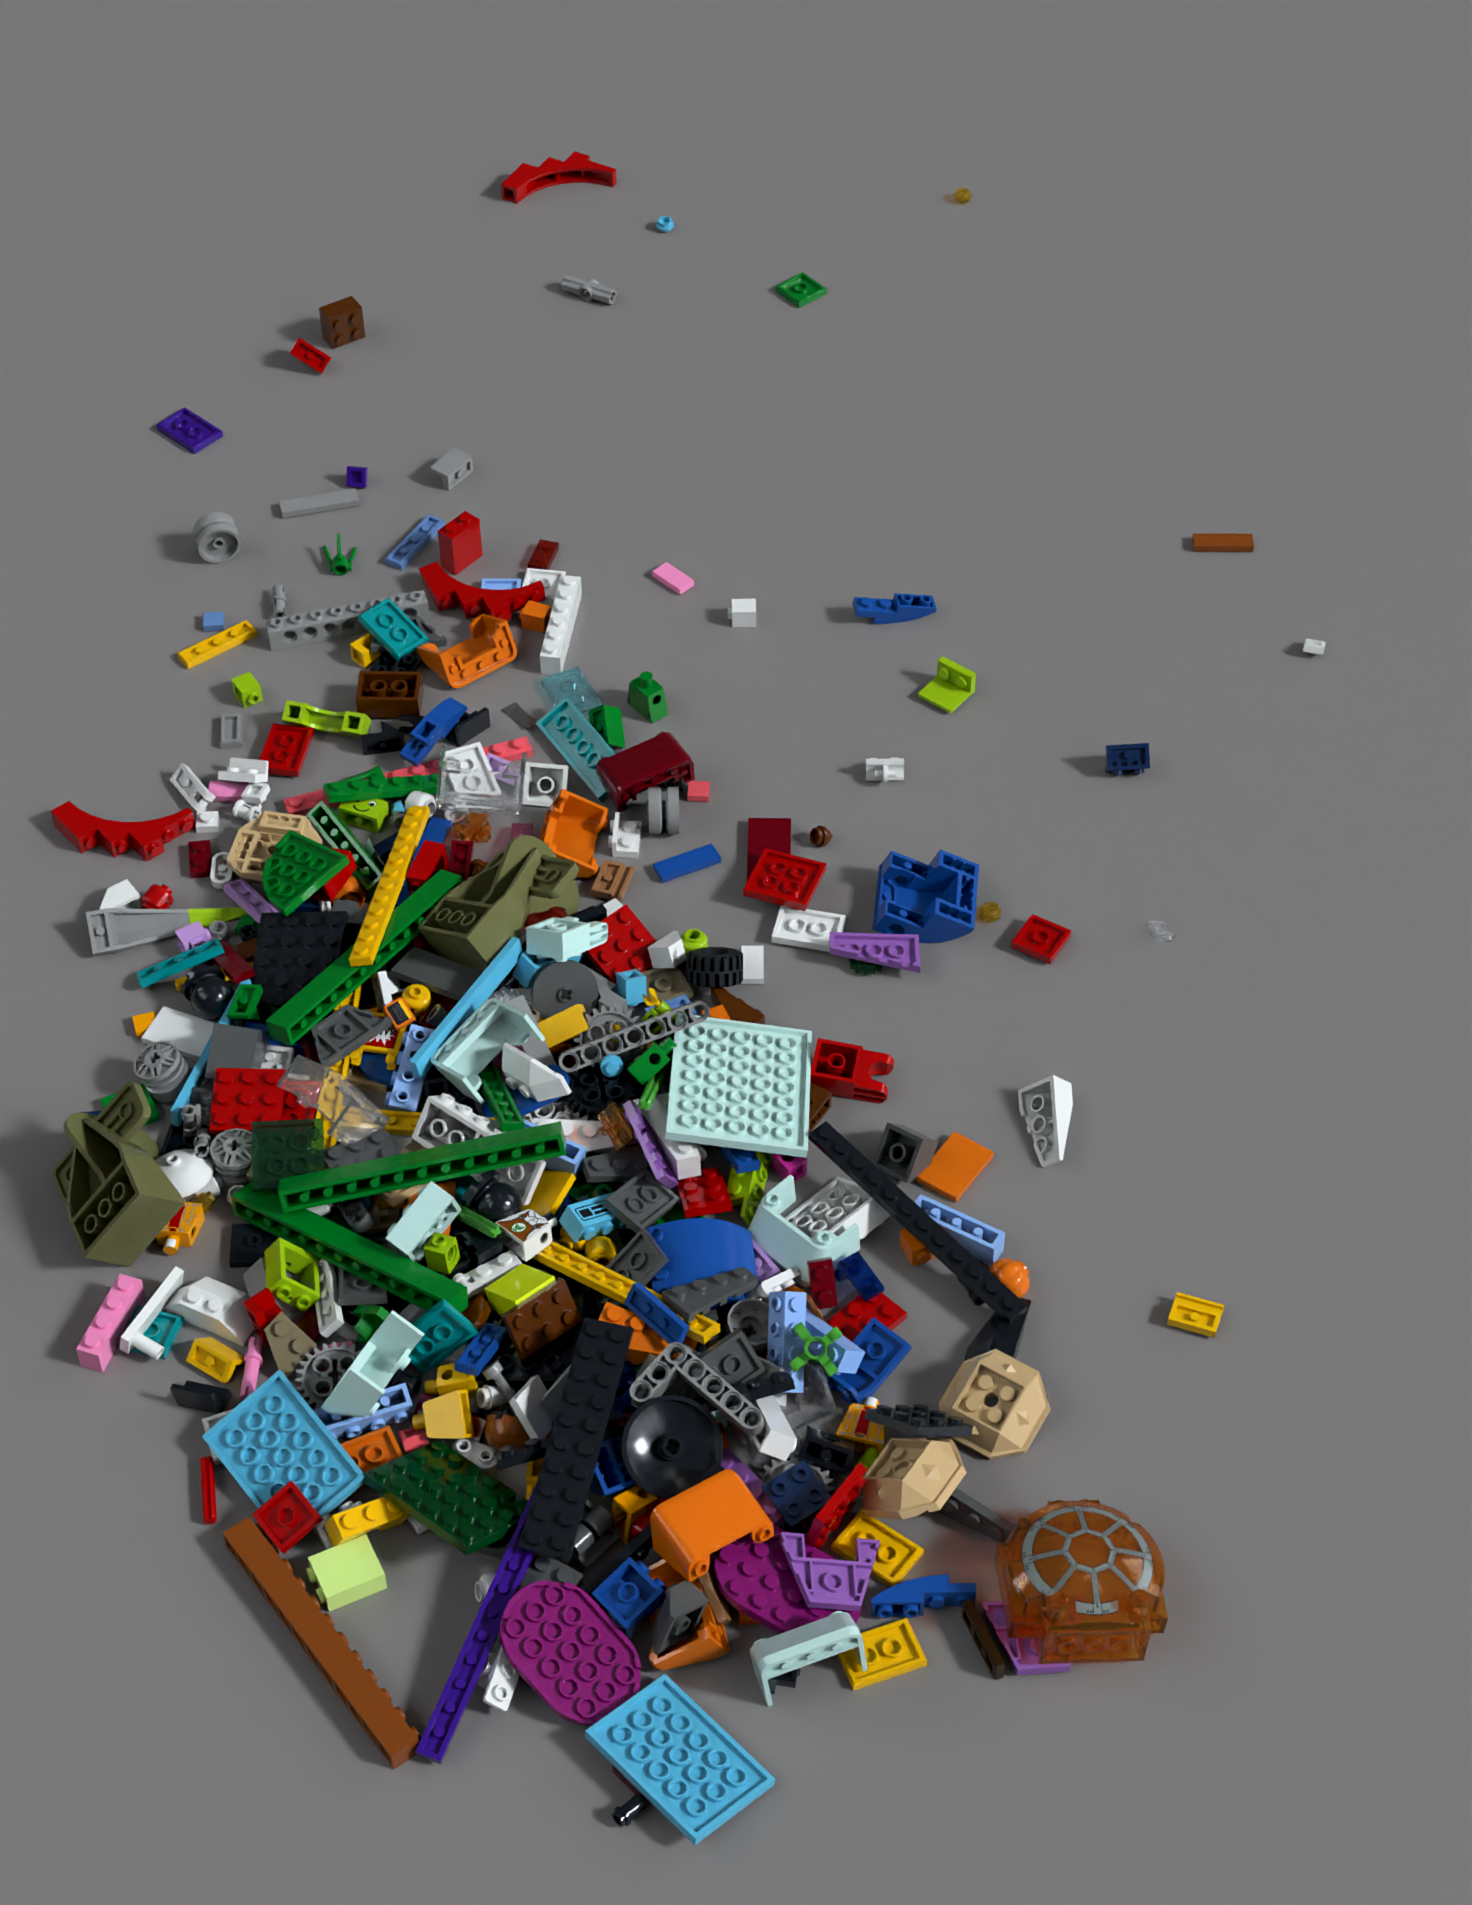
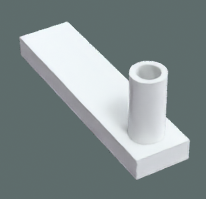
M321 1259L318 1262L320 1299L315 1302L319 1332L326 1338L333 1332H336L348 1341L353 1340L354 1343L359 1335L355 1332L354 1326L343 1320L342 1308L338 1306V1285L335 1267L333 1264Z
M175 1266L120 1337V1350L128 1354L135 1347L156 1360L160 1358L164 1347L143 1334L182 1285L184 1270Z

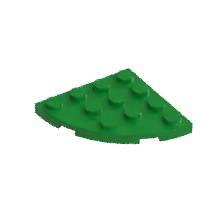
M290 830L275 845V852L271 858L266 860L262 874L263 887L273 907L283 915L288 916L350 862L347 856Z

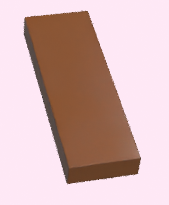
M1193 533L1194 552H1253L1254 550L1252 534Z

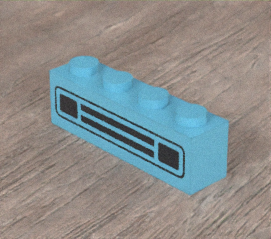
M614 1192L566 1207L559 1222L574 1242L584 1239L590 1240L594 1236L607 1235L611 1231L628 1228V1226L603 1206L605 1199Z

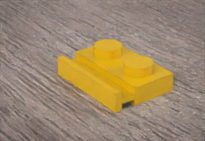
M1177 1292L1167 1325L1215 1338L1224 1311V1305Z

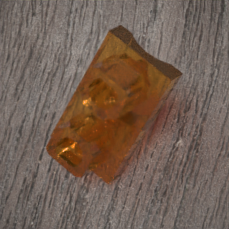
M483 810L479 814L471 811L466 817L468 825L465 826L458 823L453 828L454 836L461 841H473L474 843L481 840L482 842H488L491 839L490 831L492 830L488 822L489 812Z
M612 1102L604 1111L597 1115L603 1125L599 1132L601 1135L608 1134L616 1150L619 1151L635 1139V1131L626 1122L623 1114L625 1112L624 1107H618L615 1102Z

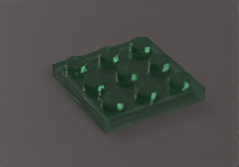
M323 1119L252 1122L253 1192L278 1191L280 1179L325 1170Z

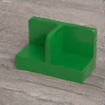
M601 705L589 710L591 725L608 745L620 749L625 748L620 708Z
M357 1305L353 1311V1314L359 1318L354 1327L355 1332L359 1335L357 1341L366 1344L390 1313L382 1306Z

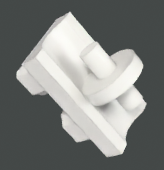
M904 758L866 759V781H883V783H888V780H904Z

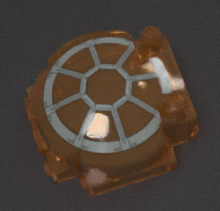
M1099 1500L1048 1501L1047 1506L1036 1510L1028 1517L1019 1518L1017 1528L1009 1543L998 1544L995 1564L1008 1638L1034 1637L1039 1664L1144 1661L1150 1635L1152 1633H1164L1168 1620L1163 1596L1165 1582L1164 1561L1151 1535L1140 1524L1131 1522L1125 1513L1100 1504Z

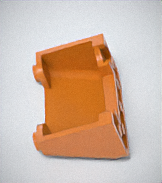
M482 614L474 618L470 623L469 629L472 637L440 652L433 643H425L416 649L419 657L447 685L458 689L515 659L517 648L507 620Z
M561 789L546 812L539 839L549 846L557 858L573 860L577 864L579 871L576 878L588 879L590 876H595L599 864H596L597 859L593 858L598 833L601 829L605 830L609 822V818H607L608 808Z
M725 1469L660 1503L654 1508L650 1516L653 1550L689 1582L708 1571L710 1554L748 1533L750 1538L756 1543L764 1542L774 1536L772 1521L741 1477L732 1469Z
M664 1559L647 1567L650 1570L648 1575L653 1580L656 1577L659 1578L667 1589L674 1583L679 1584L686 1580ZM699 1578L691 1581L705 1595ZM709 1602L692 1637L657 1655L653 1652L652 1646L649 1660L654 1668L665 1671L721 1658L729 1654L730 1645L724 1624L717 1623ZM657 1610L649 1617L652 1631L653 1623L658 1615Z

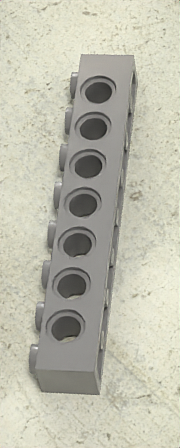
M424 590L265 620L270 649L275 651L369 633L357 620L358 616L387 598H390L408 617L419 616L425 622L430 621Z

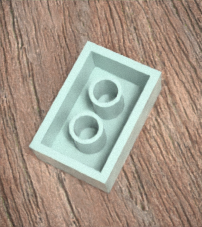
M432 1181L419 1190L418 1198L413 1204H409L404 1209L403 1217L398 1223L391 1225L385 1238L396 1252L416 1263L425 1257L423 1248L434 1232L443 1234L462 1210L453 1196Z

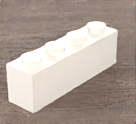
M771 1395L750 1401L759 1409L765 1423L763 1431L759 1435L752 1436L759 1452L786 1461L789 1454L793 1453L796 1448L797 1438L775 1396ZM748 1418L746 1425H755L758 1422V1418Z

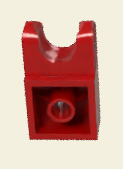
M818 1038L811 1067L810 1082L832 1092L834 1096L878 1104L883 1103L887 1100L888 1089L884 1083L872 1079L871 1076L888 1075L893 1070L894 1059L885 1053L864 1050L863 1046Z

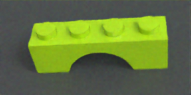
M286 700L282 721L287 725L310 727L314 731L362 739L361 735L369 734L372 721L366 714L351 711L333 712L319 709L306 703Z

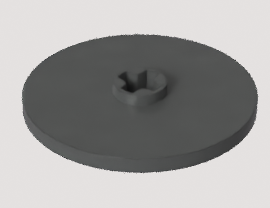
M567 960L565 962H553L542 969L533 983L531 995L535 1010L545 1020L576 1004H583L586 1012L591 1014L596 1006L599 992L593 973L583 964ZM563 989L568 991L569 996L567 998L562 996L561 991Z

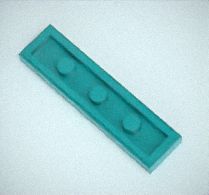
M215 938L138 971L135 974L141 988H144L225 952L219 939Z

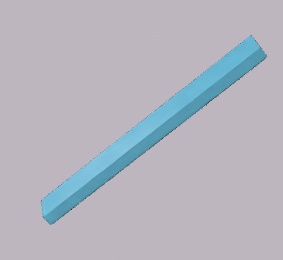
M512 937L409 1060L415 1077L423 1078L433 1066L431 1063L432 1055L489 998L517 964L523 953L519 938Z
M251 979L242 981L240 984H251ZM237 990L218 1023L236 1025L238 1020L228 1019L227 1013ZM212 1035L170 1110L171 1124L174 1126H181L183 1122L182 1114H185L182 1113V1107L188 1104L192 1105L200 1091V1085L205 1079Z

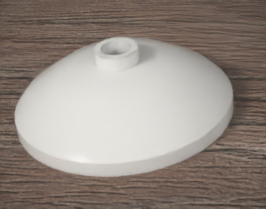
M194 1149L171 1151L155 1160L182 1198L202 1189L209 1182L214 1171L211 1158L208 1155L203 1158L198 1157V1153L195 1154Z

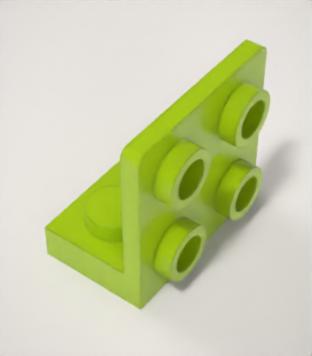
M942 656L937 663V676L918 693V697L948 713H952L975 692L976 673Z

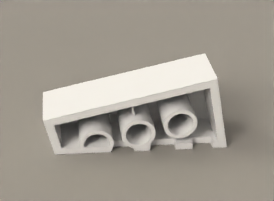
M669 1093L656 1095L648 1111H645L644 1108L640 1110L671 1170L678 1180L700 1176V1154L696 1143L665 1139ZM639 1099L632 1100L636 1104L640 1102Z

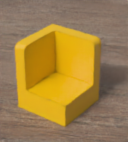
M369 633L350 644L352 660L364 669L374 664L381 655L380 652H370L372 636Z

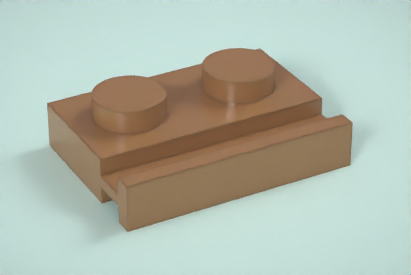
M604 860L592 886L591 896L609 900L616 898L619 902H622L635 873V866L627 867L624 863Z

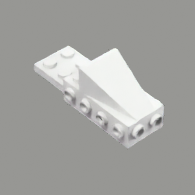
M442 1093L441 1095L428 1096L411 1138L428 1149L506 1132H501L496 1120L476 1115L470 1107L458 1104L454 1101L455 1098L453 1096ZM539 1160L500 1168L495 1171L501 1175L499 1182H506L513 1186L521 1196L522 1205H529L547 1162ZM483 1172L470 1175L478 1182L484 1179L480 1176Z

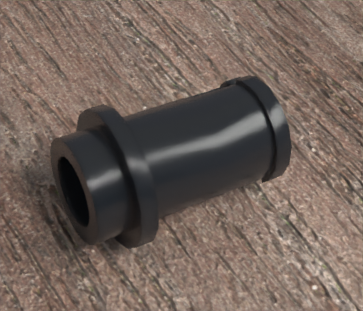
M637 1793L623 1806L614 1808L612 1818L618 1826H628L631 1824V1819L648 1807L647 1802Z

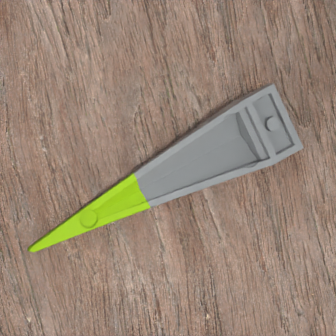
M241 907L203 909L106 908L86 912L92 953L93 956L115 952L120 953L176 937L174 931L197 921L200 922L203 928H207L214 921L228 922L241 918L243 914H249Z

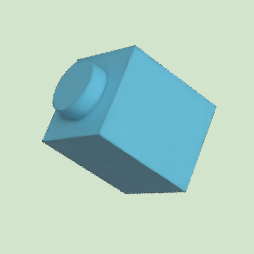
M637 969L616 973V994L627 1000V1006H636L638 1003L645 1002L642 994L646 996V976Z

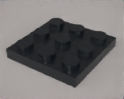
M899 1404L895 1405V1408L877 1405V1409H866L865 1413L866 1420L916 1438L971 1436L973 1428L972 1425L963 1423V1418L955 1416L946 1417L945 1412L938 1410L929 1411L928 1406L914 1404L913 1408Z

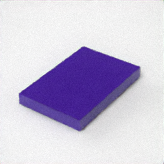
M185 407L156 425L157 431L193 454L223 437L220 429Z

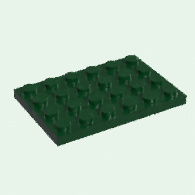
M441 1440L363 1473L365 1476L363 1482L465 1555L514 1533L528 1503L527 1499Z

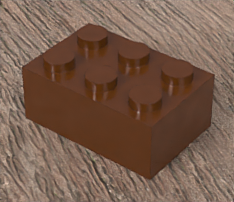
M360 671L356 693L357 713L366 714L369 718H398L401 714L420 716L424 691L422 672Z

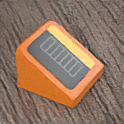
M402 997L383 1007L384 1018L388 1016L392 1019V1026L396 1031L416 1021L415 1016Z

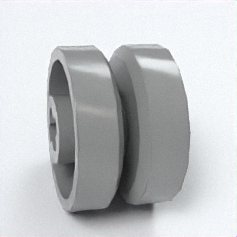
M221 512L208 513L200 517L194 525V539L198 552L204 560L210 563H223L231 560L238 554L241 541L235 521L231 516Z
M679 786L667 787L666 800H662V790L660 787L648 788L647 821H649V834H661L662 821H666V828L669 834H680Z

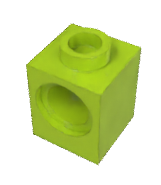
M250 671L231 679L233 694L244 708L263 701L261 686Z
M434 1232L423 1248L427 1267L433 1271L450 1274L461 1258L456 1237Z

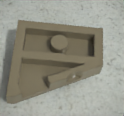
M282 1311L264 1329L278 1370L280 1369L286 1377L300 1364V1361L306 1358L305 1354L310 1353L317 1346Z

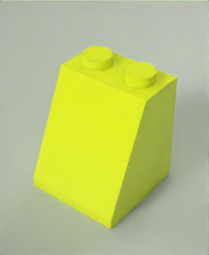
M522 1263L484 1288L492 1309L500 1316L553 1282L555 1278L553 1275Z

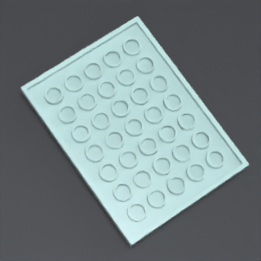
M676 1013L675 1026H679L683 1022V1016L680 1013ZM708 1017L701 1023L674 1033V1042L677 1046L672 1052L665 1139L793 1157H807L812 1031Z

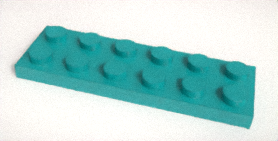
M566 696L537 721L536 724L602 802L608 797V794L596 774V766L600 759L613 756L616 753Z

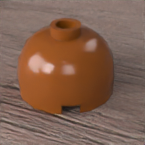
M496 1414L487 1416L484 1435L486 1442L491 1448L500 1451L504 1446H519L525 1444L530 1439L517 1416L503 1414L502 1419H495Z

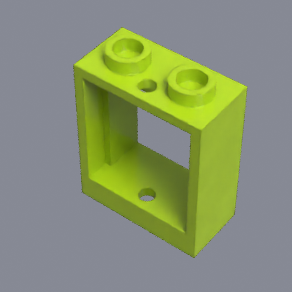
M279 1237L264 1251L266 1287L270 1289L274 1297L306 1312L320 1299L318 1257ZM286 1269L301 1276V1284L287 1277Z

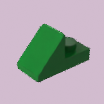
M240 984L227 1013V1018L260 1020L257 1005L263 993L262 986Z

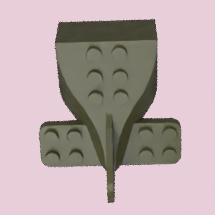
M516 836L509 842L506 850L498 852L480 873L449 891L419 924L417 929L439 956L483 972L512 937L520 939L527 917L547 920L552 917L564 918L576 913L579 905V892L574 879L577 876L579 867L573 860L557 858L546 843L534 836Z
M127 1082L98 1115L74 1113L65 1120L63 1125L64 1131L74 1145L57 1163L52 1172L60 1198L64 1203H67L69 1222L84 1258L128 1267L132 1265L185 1204L178 1190L155 1162L160 1155L157 1144L148 1134L141 1130V1127L151 1116V1108L141 1085L138 1083Z

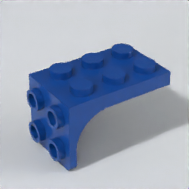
M874 1317L853 1340L855 1345L865 1351L856 1374L841 1373V1375H837L835 1373L830 1377L819 1362L815 1364L819 1370L817 1375L824 1380L822 1383L833 1392L837 1389L842 1394L841 1398L849 1405L853 1403L863 1405L865 1398L873 1396L912 1349L908 1342Z

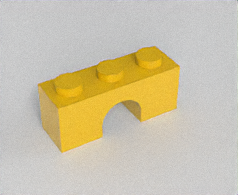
M381 1497L332 1515L324 1524V1527L333 1547L374 1529L378 1528L379 1532L400 1525L410 1515L385 1497Z

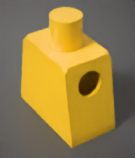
M455 1363L439 1366L437 1369V1379L425 1381L426 1395L439 1394V1396L456 1390H468V1397L471 1398L476 1397L477 1390L482 1387L477 1385V1376L455 1371Z
M456 1390L423 1402V1413L413 1415L412 1417L414 1429L426 1428L428 1438L464 1439L474 1437L468 1390Z

